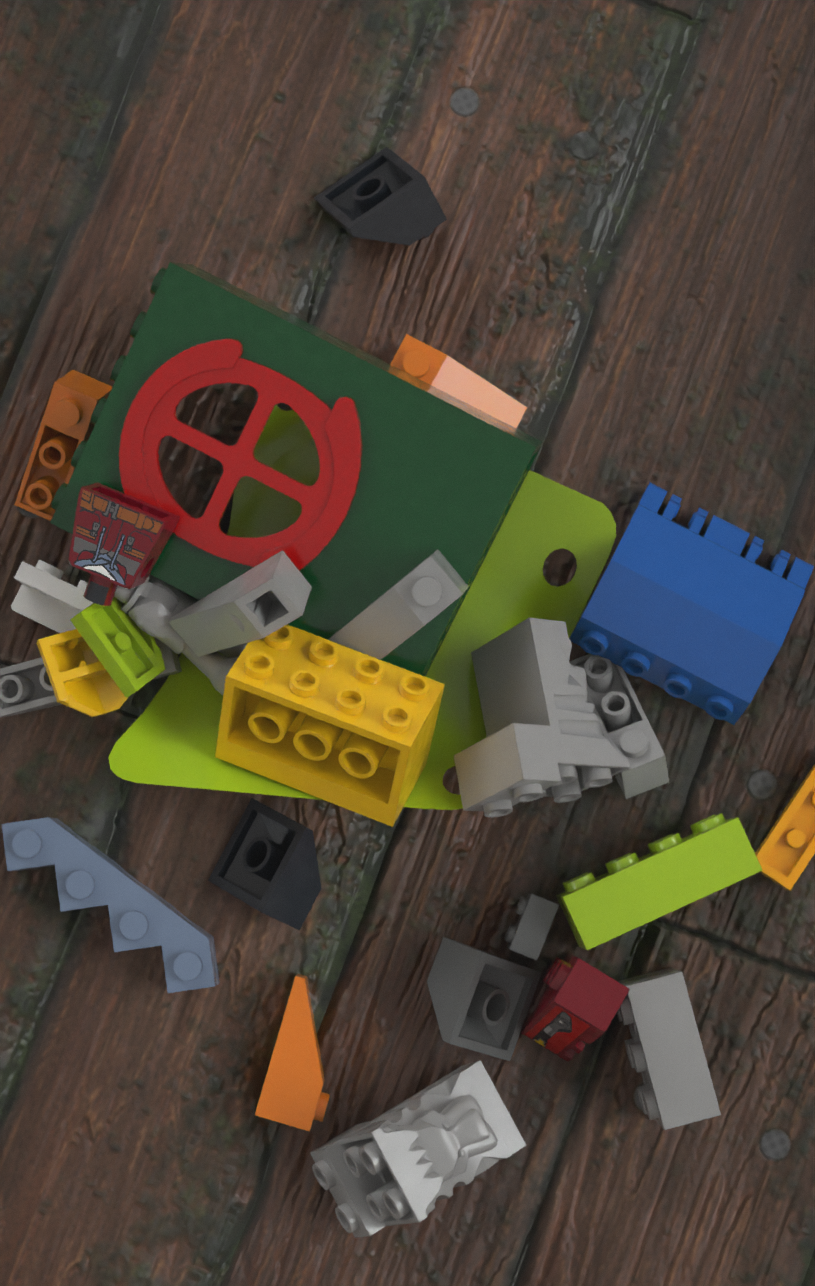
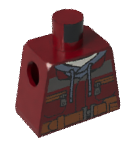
M98 482L81 487L68 560L69 564L73 567L91 574L83 595L84 598L99 605L110 606L118 585L132 589L143 584L177 526L180 516Z

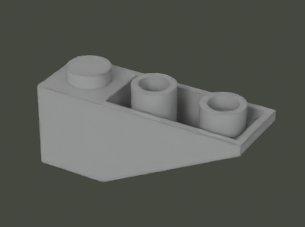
M282 550L172 616L168 622L194 654L200 657L265 638L303 615L312 586Z
M592 654L570 661V664L580 666L586 672L587 701L595 704L592 714H596L600 722L602 735L608 736L615 743L618 750L629 760L630 768L615 775L625 798H631L669 783L666 756L623 668L612 663L609 659Z

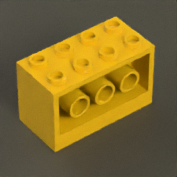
M287 624L265 638L248 642L226 675L215 757L393 827L427 764L445 684Z

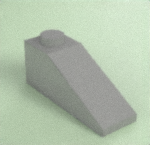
M437 549L328 640L381 660L463 595L469 586Z

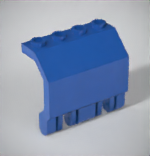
M649 482L602 578L569 639H571V642L581 646L587 653L609 659L612 663L622 667L628 674L641 677L663 688L669 695L682 698L696 705L713 718L725 720L735 725L751 703L784 642L806 591L805 588L814 566L795 557L783 578L782 575L791 554L781 550L772 560L770 571L755 563L763 549L764 540L754 536L744 556H740L749 537V532L713 515L701 536L699 532L709 512L699 508L697 512L693 513L687 529L672 521L681 507L680 502L682 498L672 494L662 515L657 512L668 491Z

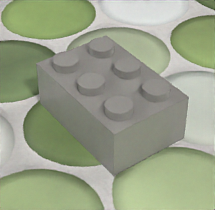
M669 967L617 981L630 989L616 1014L619 1022L623 1021V1024L628 1025L632 1039L624 1040L631 1067L635 1068L637 1073L641 1072L644 1085L638 1086L637 1092L644 1115L647 1114L649 1120L654 1119L664 1130L721 1115L682 971Z

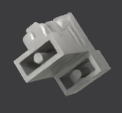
M528 618L471 652L487 737L454 755L463 810L484 811L485 817H500L513 812L512 806L520 802L534 801L544 796L553 797L554 802L557 803L571 802L582 797L581 791L610 784L613 781L612 776L630 768L628 758L618 750L615 743L608 736L602 735L600 722L596 714H592L595 704L587 701V679L584 668L569 663L572 643L568 637L566 622Z
M480 1060L459 1067L372 1121L354 1125L311 1151L310 1154L315 1162L312 1165V1169L317 1181L325 1190H330L338 1205L335 1208V1213L340 1224L348 1233L352 1232L356 1238L371 1236L385 1226L421 1222L435 1209L436 1200L450 1198L454 1195V1187L469 1184L475 1176L486 1171L499 1160L507 1159L527 1145Z

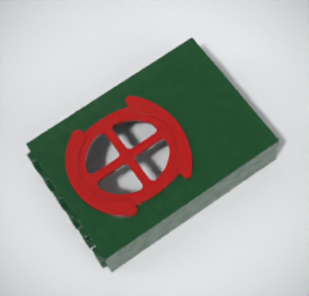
M170 262L167 269L162 267L151 285L150 293L155 296L147 313L142 311L132 326L130 337L134 338L127 356L121 355L113 367L110 380L115 383L107 399L102 398L92 413L90 423L95 425L88 441L83 440L74 452L71 466L75 467L70 481L68 484L63 483L53 498L51 508L56 511L50 523L73 534L80 489L83 486L97 482L180 516L177 526L151 570L150 575L199 600L283 550L312 586L303 615L288 623V625L327 640L438 549L469 586L468 589L430 622L381 659L426 677L543 442L195 265ZM222 383L249 385L258 392V400L238 442L233 446L226 445L181 422L176 416V408L182 399L201 388ZM278 403L289 405L299 415L315 441L320 462V473L316 483L312 486L305 485L258 461L254 456L255 446L274 407ZM166 436H171L211 456L223 465V474L204 514L200 518L190 516L181 508L168 490L163 479L158 450L161 440ZM243 476L254 478L297 500L302 506L301 515L295 523L280 532L267 536L250 538L231 536L222 532L219 525L234 490Z

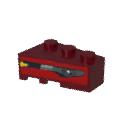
M567 953L563 960L556 956L542 979L548 987L520 1033L569 1062L572 1060L575 1052L579 1054L584 1049L586 1044L581 1042L582 1040L590 1045L605 1033L630 989L570 953Z

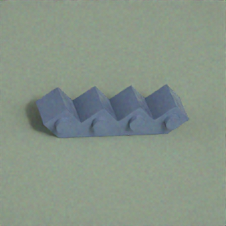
M46 817L1 824L7 871L55 866L61 912L108 905L114 952L161 946L168 993L215 987L220 984L214 937L176 910L174 906L149 887L139 882L95 846L81 838L58 818Z

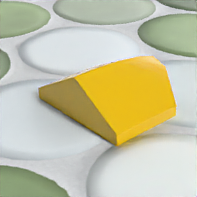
M77 629L37 640V645L58 703L88 716L96 717L120 709L128 699Z

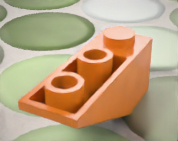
M71 370L54 382L14 504L15 506L49 521L52 520L56 511L51 508L53 498L63 483H69L75 467L71 466L74 452L83 440L88 441L95 426L90 423L92 413L102 398H108L112 386L75 370Z

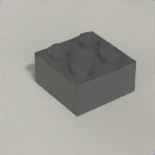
M528 893L526 898L521 896L515 913L519 914L516 925L510 923L504 938L508 942L507 948L537 960L559 905L531 893Z

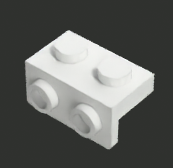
M38 560L35 567L22 561L14 577L22 585L11 605L12 610L58 633L76 629L70 619L89 607L93 602L85 599L83 596L88 584L87 582L80 580L78 586L75 587L61 580L64 573L62 570L41 560Z

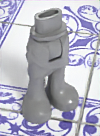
M150 574L143 584L132 589L118 585L114 597L123 602L121 610L129 615L142 631L166 644L174 653L185 655L210 679L215 690L223 696L226 675L247 643L220 650L221 654L213 652L197 657L168 621L172 616L196 603L198 599Z

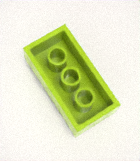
M722 813L711 815L691 824L690 828L693 832L691 835L681 839L679 833L669 834L648 844L651 853L638 858L636 853H628L606 863L605 866L608 872L594 878L592 872H586L562 883L565 892L556 895L579 947L585 950L594 948L763 871L739 818L725 819Z

